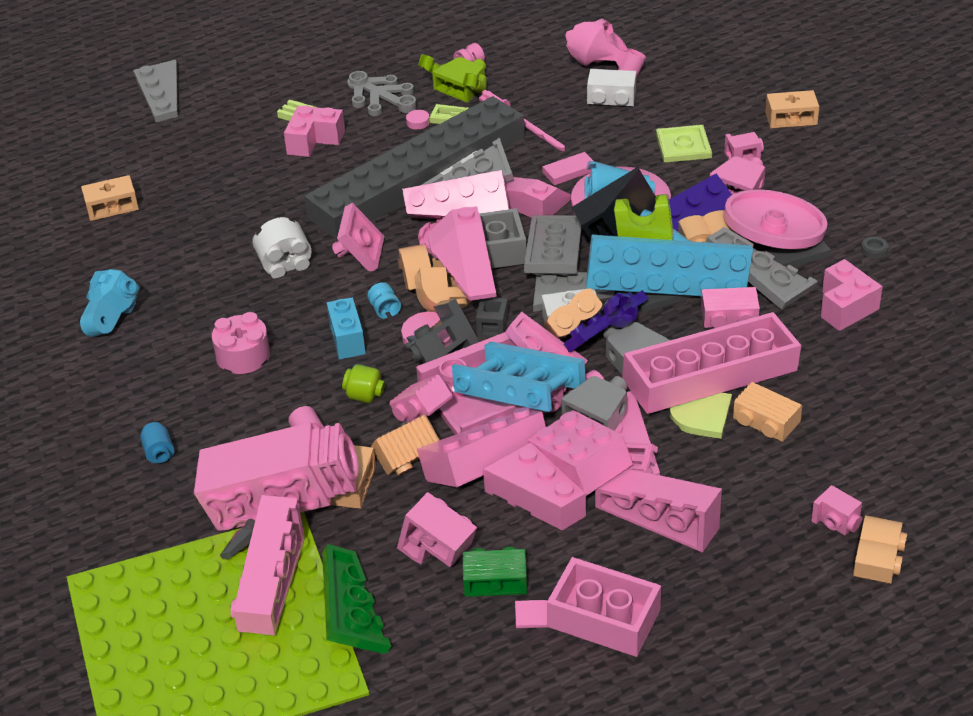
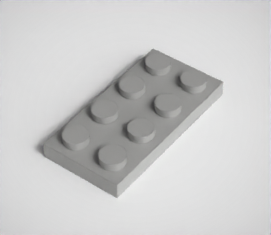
M532 215L524 261V273H532L534 275L558 273L564 276L577 274L582 226L576 216Z

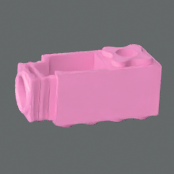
M311 422L201 449L199 451L194 495L217 531L242 527L248 519L256 520L261 495L298 498L300 513L330 506L331 498L336 497L337 494L344 495L349 491L351 493L356 492V479L359 472L357 454L352 440L344 432L340 423H336L335 426H325L323 429H314Z

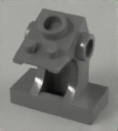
M456 298L440 301L433 306L440 320L432 327H429L427 324L415 330V335L406 337L408 343L405 346L408 350L410 349L415 362L427 363L445 356L455 347L457 350H460L480 341ZM446 329L450 340L443 345L438 333Z

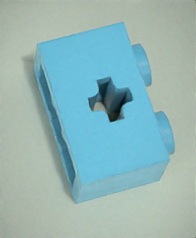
M353 297L326 302L329 324L339 359L366 354L363 330Z

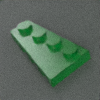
M327 544L322 552L326 639L338 644L381 654L388 653L391 644L389 638L384 637L381 631L384 626L381 617L376 616L372 606L375 601L372 594L364 586L366 578L356 551Z

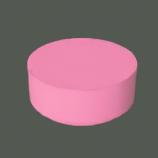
M424 110L409 112L406 115L407 126L411 129L427 127L430 123L429 113Z

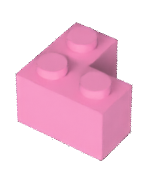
M297 106L284 131L287 155L310 157L316 143L339 145L345 133L343 110Z
M844 259L825 269L821 317L841 331L879 310L883 286Z
M427 492L405 515L397 549L419 564H422L432 554L451 567L463 554V551H466L472 544L477 527L467 517L459 515L448 507L443 500L435 498Z

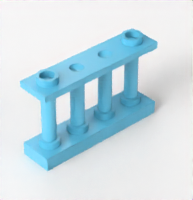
M489 342L484 345L486 361L476 368L458 364L452 365L454 392L546 412L552 410V391L560 386L575 389L586 381L584 359L496 342Z

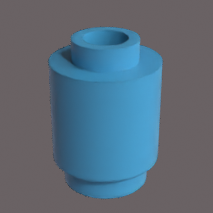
M152 422L143 427L140 440L147 460L151 463H163L171 459L174 454V447L167 428L158 422Z

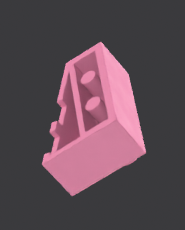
M532 443L523 446L483 469L486 493L490 495L495 494L507 500L508 504L514 507L519 506L531 512L532 516L560 530H564L586 517V493Z

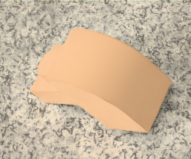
M424 244L398 249L400 259L397 260L399 269L403 271L406 290L416 289L414 277L419 268H431L428 252Z
M446 267L419 268L414 277L417 298L421 305L429 312H436L433 306L440 301L456 298L461 308L467 307L472 302V300L469 301L459 287H448Z

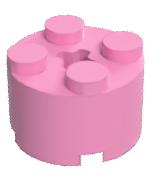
M247 312L243 315L216 320L214 323L215 328L212 331V341L216 361L220 368L223 370L225 368L235 374H245L258 370L266 359H269L270 348L266 326L258 319L257 314Z

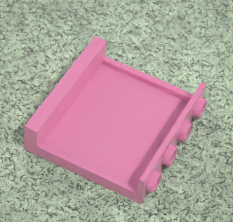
M505 332L417 366L418 382L434 375H439L440 364L450 358L461 359L468 367L476 368L486 361L484 345L489 342L516 346V344ZM563 386L551 392L552 410L549 413L555 412L562 407ZM464 394L451 398L437 411L456 435L489 423L493 419L511 415L514 410L523 406ZM529 408L530 410L542 411V410H537V409Z

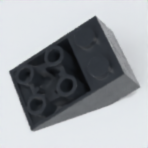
M636 167L571 208L591 240L592 235L618 236L614 211L617 199L629 200L632 212L641 216L640 214L643 210H653L656 204V196L639 167Z

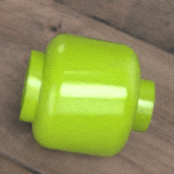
M356 364L352 369L348 368L346 370L342 389L346 390V395L349 399L363 403H372L376 396L381 397L383 395L385 381L381 380L380 370Z

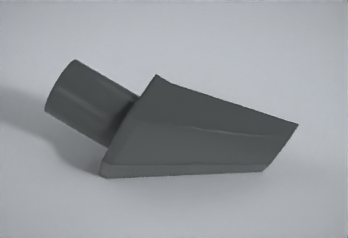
M248 519L244 527L235 532L220 554L222 559L231 558L250 544L255 524L254 519Z

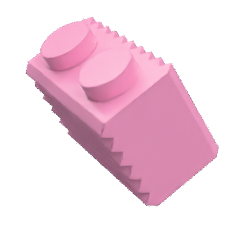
M756 287L702 289L701 311L705 328H717L759 316L760 307Z
M434 375L410 385V387L390 400V406L394 416L399 421L409 423L423 415L430 416L453 398L442 378L439 375Z

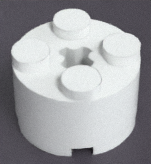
M285 217L275 218L261 226L262 231L258 236L257 234L254 235L253 247L263 268L272 278L284 276L286 271L293 269L301 271L309 267L312 250L298 222H292L289 218Z

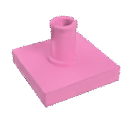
M351 203L344 208L337 237L339 241L333 243V251L335 254H338L339 258L351 253L368 271H374L378 269L384 235L354 203Z

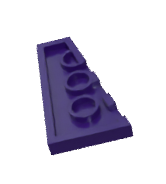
M717 173L669 199L673 229L677 232L679 231L678 221L685 217L694 215L704 216L713 211H724L726 201L732 194Z

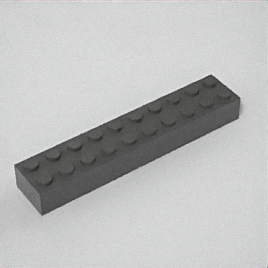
M494 96L487 98L305 195L307 218L338 240L337 237L345 206L354 203L370 221L381 217L405 203L403 189L422 185L473 152L480 149L485 151L493 146L492 142L498 138L501 140L503 149L524 138V115Z

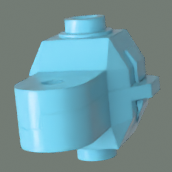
M122 270L96 271L90 281L86 297L89 303L80 319L82 331L89 337H96L111 332L121 314L132 312L140 286Z

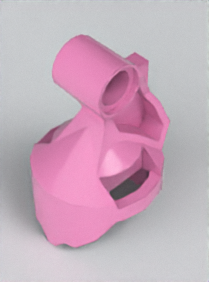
M604 19L577 24L573 30L567 31L565 35L567 39L566 46L570 54L584 66H589L592 62L598 64L605 60L616 61L619 66L618 70L636 71L637 78L646 59L643 53L627 48L623 40L613 32L612 24Z

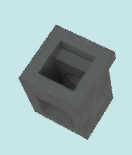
M507 298L480 299L476 316L477 337L491 338L505 332L508 318Z

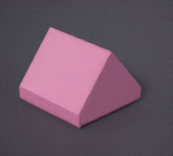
M547 600L515 601L516 628L547 627Z

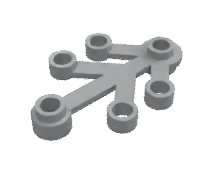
M355 71L349 75L348 87L354 89V96L352 97L353 107L361 108L366 105V100L363 96L364 89L370 92L368 114L371 116H378L382 113L379 97L398 106V110L404 114L416 110V98L411 95L414 93L413 84L403 83L397 85L398 80L395 75L368 77L364 71ZM400 92L403 96L398 97L392 93Z

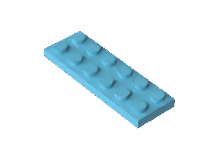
M592 235L586 288L631 292L643 290L647 293L701 296L702 289L745 288L748 283L753 248L751 245Z

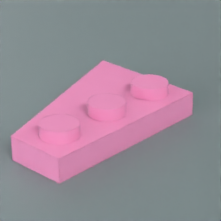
M523 312L516 317L505 332L517 347L584 359L585 364L588 361L575 350L569 353L563 345L564 342ZM563 386V393L568 387Z

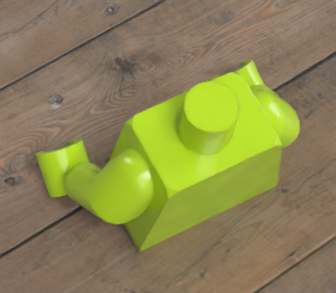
M421 54L418 66L433 74V87L435 90L467 103L477 93L482 94V91L486 90V64L482 59L478 58L475 61H470L457 57L446 64L439 65L433 62V57Z

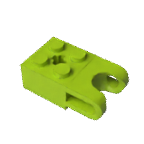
M656 195L655 210L647 216H638L633 213L629 200L617 199L614 211L618 237L674 240L669 195Z

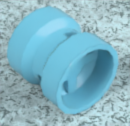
M378 283L368 291V300L379 318H387L386 312H390L392 316L399 313L401 302L389 284Z

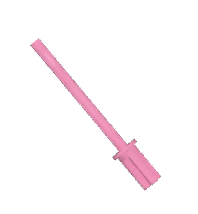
M482 91V96L479 97V100L482 102L494 96L510 106L508 100H502L490 91ZM524 119L525 128L544 139L556 149L565 151V146Z

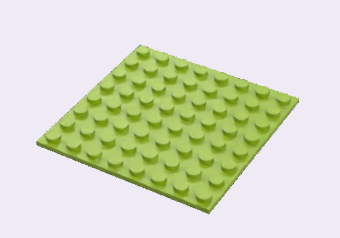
M301 512L300 515L305 540L275 635L238 632L235 618L231 617V605L233 600L237 598L239 582L243 573L249 545L229 559H222L220 554L239 529L66 576L96 715L303 716L370 695L353 647L326 639L323 563L304 512Z

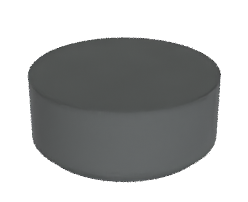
M868 237L863 240L861 251L869 258H882L888 252V243L880 237Z

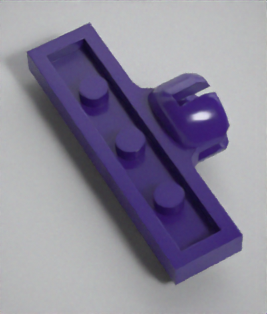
M643 290L634 296L631 292L628 294H615L605 302L604 310L602 311L604 316L597 313L586 321L587 327L583 323L570 332L572 338L563 345L570 353L609 325L620 328L628 326L637 318L638 306L649 298Z

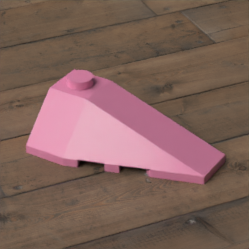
M514 177L513 180L505 182L510 208H517L518 212L531 218L532 215H554L571 200V194L537 179Z
M462 207L451 210L427 234L431 254L435 259L438 258L442 267H446V273L449 272L454 277L455 284L469 301L496 297L478 207Z

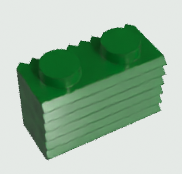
M506 547L502 550L476 548L472 551H463L465 597L527 594L525 549Z

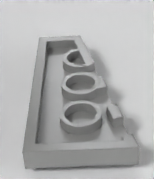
M172 60L152 66H142L140 69L133 70L136 81L155 122L178 117L177 61Z
M498 138L492 142L493 146L485 151L482 149L473 153L474 157L463 164L458 162L452 166L450 172L445 175L440 173L422 185L502 170L505 182L513 180L514 177L501 140Z
M725 227L706 239L707 243L751 245L753 248V243ZM753 248L748 282L781 310L816 286L817 280L809 277L807 280L797 274L798 269L788 265L785 267L774 261V255L767 251L761 252Z

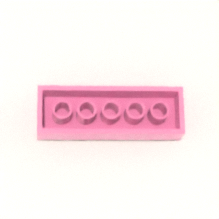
M772 312L624 353L622 378L626 381L628 388L642 408L649 414L750 385L751 382L757 383L798 370L801 344L775 313Z

